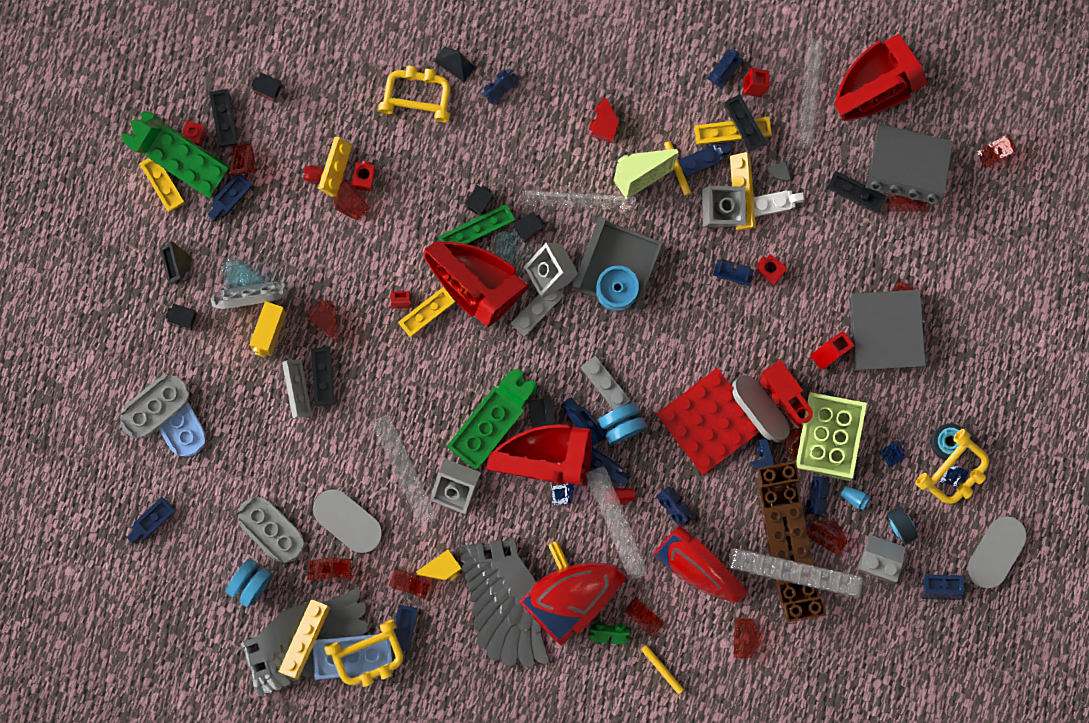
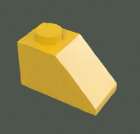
M447 550L416 571V573L420 577L443 581L450 579V581H453L461 575L459 572L462 569L450 551Z

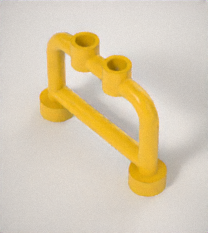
M407 66L406 70H396L389 75L384 101L379 103V112L393 114L394 106L433 111L435 112L434 120L445 123L449 122L450 113L447 112L450 84L447 79L436 75V71L433 69H425V73L417 72L418 69L413 66ZM401 77L412 81L421 80L426 83H440L443 86L440 105L392 98L395 80Z
M961 429L953 439L959 445L932 477L923 473L917 478L915 484L921 490H929L945 504L957 503L962 497L968 499L973 494L971 487L974 483L981 484L986 479V475L983 473L989 465L988 455L969 439L970 434L965 429ZM969 448L980 457L981 464L970 473L968 480L958 487L957 492L953 496L948 497L935 485L962 453Z
M394 619L379 625L382 633L342 649L340 643L335 642L324 647L327 655H332L343 682L352 686L362 683L363 687L374 683L373 678L380 676L381 679H386L392 676L391 671L401 665L403 652L394 632V629L397 627ZM389 639L395 653V660L393 662L362 673L354 678L348 676L341 659L342 657Z

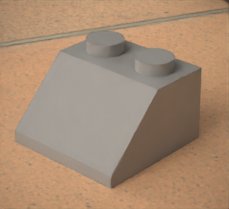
M707 186L702 189L703 227L721 228L746 225L745 187Z
M545 243L524 266L540 297H544L567 286L579 274L563 245L557 243Z
M445 459L438 472L430 501L466 514L481 472Z
M869 534L857 571L894 584L898 580L903 565L906 547Z

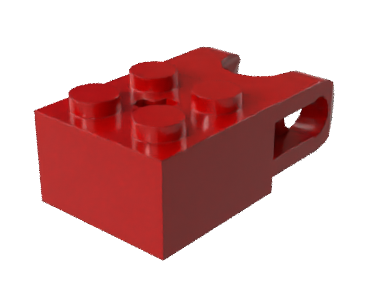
M781 359L761 373L759 383L765 391L769 390L772 396L770 398L776 406L780 405L793 424L803 427V424L808 423L812 419L813 411L801 395L803 392L802 388ZM806 411L808 412L807 418L802 419L798 416L799 412L804 414Z

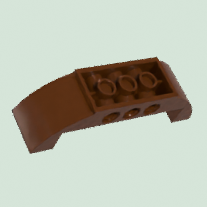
M797 462L758 468L757 475L761 514L775 587L785 619L789 623L826 616L823 596H819L798 489L800 478Z

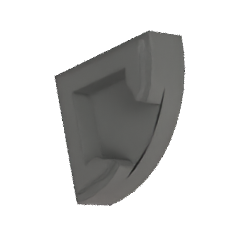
M786 162L767 167V171L774 178L781 181L791 180Z

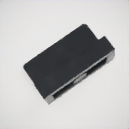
M550 395L543 396L542 399L528 401L532 429L556 425Z

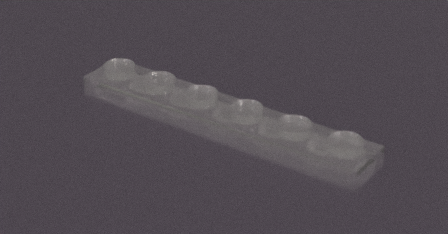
M807 38L795 148L814 150L826 40Z
M522 190L521 202H525L526 205L544 203L545 206L563 204V207L582 205V208L587 209L593 208V206H601V209L610 210L612 207H620V210L629 211L631 208H635L636 197Z
M389 414L372 421L371 424L420 527L438 519Z
M605 465L587 472L586 476L629 580L647 575L649 572Z

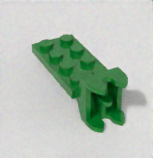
M142 112L140 114L142 120L133 119L130 121L132 132L135 136L122 134V140L129 148L138 153H147L146 157L206 197L210 198L228 171L229 165L169 125H164L163 120L151 112Z
M519 369L510 371L500 382L498 388L495 386L492 388L446 447L477 471L525 411L523 407L530 401L537 390L536 381L530 380L525 382L523 380V371Z

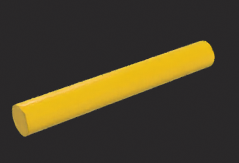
M671 141L664 143L666 150L674 149ZM677 158L674 171L684 196L691 194V191Z
M645 645L641 649L642 652L679 695L684 691V688L648 645Z

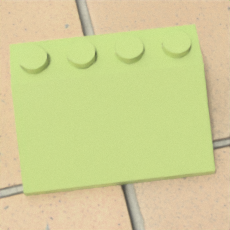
M677 149L635 153L630 156L625 155L621 157L616 167L614 182L625 199H629L673 171L678 156Z
M809 392L808 405L813 411V417L808 423L803 424L796 460L797 468L832 478L852 481L867 403Z

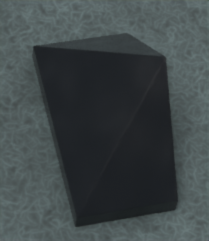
M446 46L443 47L434 59L436 64L462 82H465L475 69V66L459 51Z
M169 242L159 249L168 284H172L184 277L192 262V258L176 243Z

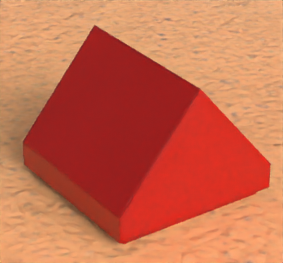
M392 291L391 308H411L410 291Z

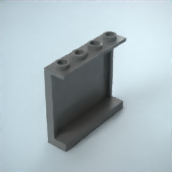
M879 124L874 137V150L869 178L865 188L940 205L945 194L953 141Z
M599 216L572 289L597 298L596 286L600 274L609 267L624 266L636 275L639 282L637 298L634 304L626 309L636 313L637 309H642L645 299L642 296L644 291L648 292L652 281H649L651 274L655 275L659 264L655 262L658 256L662 257L665 246L662 244L664 240H655L606 221L607 218ZM618 286L614 287L616 291L621 290L618 288Z
M920 290L852 293L849 295L852 343L855 345L852 348L854 371L908 367L921 368L925 366V363H928V353L924 351V344L927 342L926 332H923L925 314L921 311V306L924 305L923 294H920Z

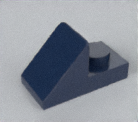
M768 439L759 440V445L756 446L758 457L762 456V459L748 463L749 466L757 471L760 467L774 465Z

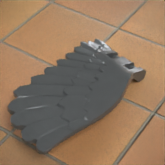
M509 538L508 541L501 542V540L490 541V544L482 545V543L461 547L459 553L463 555L460 561L463 563L462 571L466 573L465 580L470 581L468 591L472 592L470 602H474L472 615L476 616L474 629L478 631L477 644L479 649L486 648L487 655L492 661L501 659L509 667L515 665L518 660L526 667H533L534 660L548 664L550 661L543 644L541 626L519 603L533 589L532 586L536 581L517 554L515 538ZM510 548L511 555L504 556L503 549ZM491 551L492 558L485 559L484 552Z
M358 587L335 599L319 602L329 606L330 610L316 640L363 636L366 633L368 624L365 620L360 619L365 613L366 606L364 602H357L360 596V589ZM309 603L293 606L283 611L257 637L240 643L241 649H244L246 654L244 658L247 667H250L252 672L250 676L253 680V686L259 696H264V692L272 693L273 690H281L282 686L290 685V680L300 681L301 676L310 677V673L314 672L312 650L298 680L279 672ZM258 643L260 650L253 653L251 646ZM264 662L266 669L259 671L257 664Z

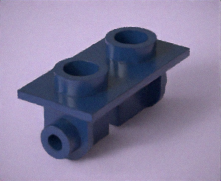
M728 49L707 79L720 89H723L744 59L739 57L740 53L733 50L732 52Z
M512 69L501 70L496 75L497 79L493 83L489 82L483 88L484 92L481 96H488L486 100L491 105L497 103L504 95V92L501 90L502 87L509 91L517 83L518 77L514 73L510 74L513 71Z
M717 259L713 276L723 280L734 281L740 285L750 286L754 269L739 263L737 269H734V262Z
M813 476V480L810 483L809 499L806 502V514H815V516L819 517L825 514L827 500L821 498L822 496L828 497L831 483H829L830 479L824 478L825 476Z
M668 486L656 496L660 505L666 508L672 520L678 523V525H683L693 517L692 511L684 501L680 505L677 504L681 497L674 488Z

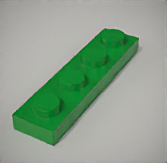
M506 203L438 236V238L444 242L470 244L515 222V219Z

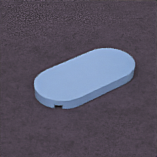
M188 402L182 410L159 428L169 448L171 447V450L179 456H194L202 450L205 444V431Z

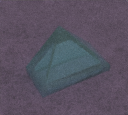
M499 230L495 255L513 266L518 232Z

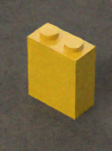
M265 301L249 344L255 355L266 358V355L272 356L286 317L283 307Z

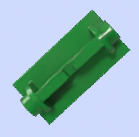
M604 622L591 624L590 640L598 643H607L608 637H611V644L625 645V643H629L630 627H626L624 624L607 625Z

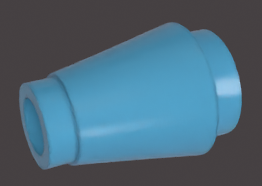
M845 486L841 493V496L858 510L862 509L864 511L871 499L867 495L868 493Z

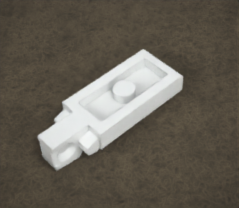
M782 191L754 197L755 217L789 211L795 208V203L803 202V192L792 194V191Z

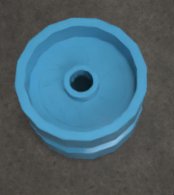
M612 266L605 269L600 274L596 286V296L599 303L610 311L621 312L630 308L634 304L639 291V282L636 275L624 266ZM618 286V288L621 290L616 291L614 287Z
M636 402L616 408L598 419L601 428L604 430L615 427L606 434L610 445L623 441L648 427L643 417L632 419L640 412Z
M248 558L243 563L225 591L233 599L241 594L239 602L246 608L251 607L259 598L273 575L265 567L257 572L258 563L252 558Z

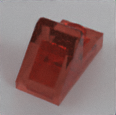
M1010 134L977 151L984 168H988L1009 159L1010 155L1017 152V149Z
M395 568L389 587L425 600L432 581Z

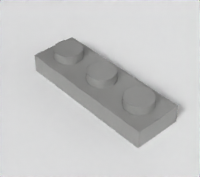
M559 290L544 297H540L538 294L511 322V325L525 337L564 295Z
M596 356L580 367L612 410L625 406L631 401Z
M286 360L282 362L292 417L305 418L312 416L302 360Z

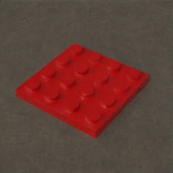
M718 368L714 369L656 414L702 475L706 474L759 433V430L735 400L732 393L734 388Z

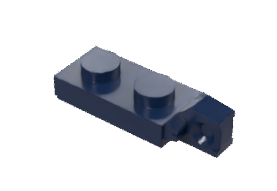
M718 144L711 145L679 159L678 161L685 178L720 164L724 160L723 156L731 153V148L729 144L721 147Z
M237 173L213 199L211 204L213 209L208 213V217L215 222L220 215L225 216L253 187V184L240 173Z
M572 397L561 405L577 427L591 429L593 446L606 438V432L584 406L580 407Z
M592 447L590 470L607 482L615 483L617 481L624 486L630 478L629 475L622 471L624 468Z
M161 497L134 522V525L131 527L134 531L126 538L132 544L139 538L142 540L148 538L176 511Z
M399 604L395 620L397 627L394 629L401 650L404 652L409 651L418 608Z

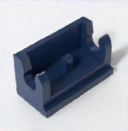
M924 575L922 580V599L961 600L963 597V575Z

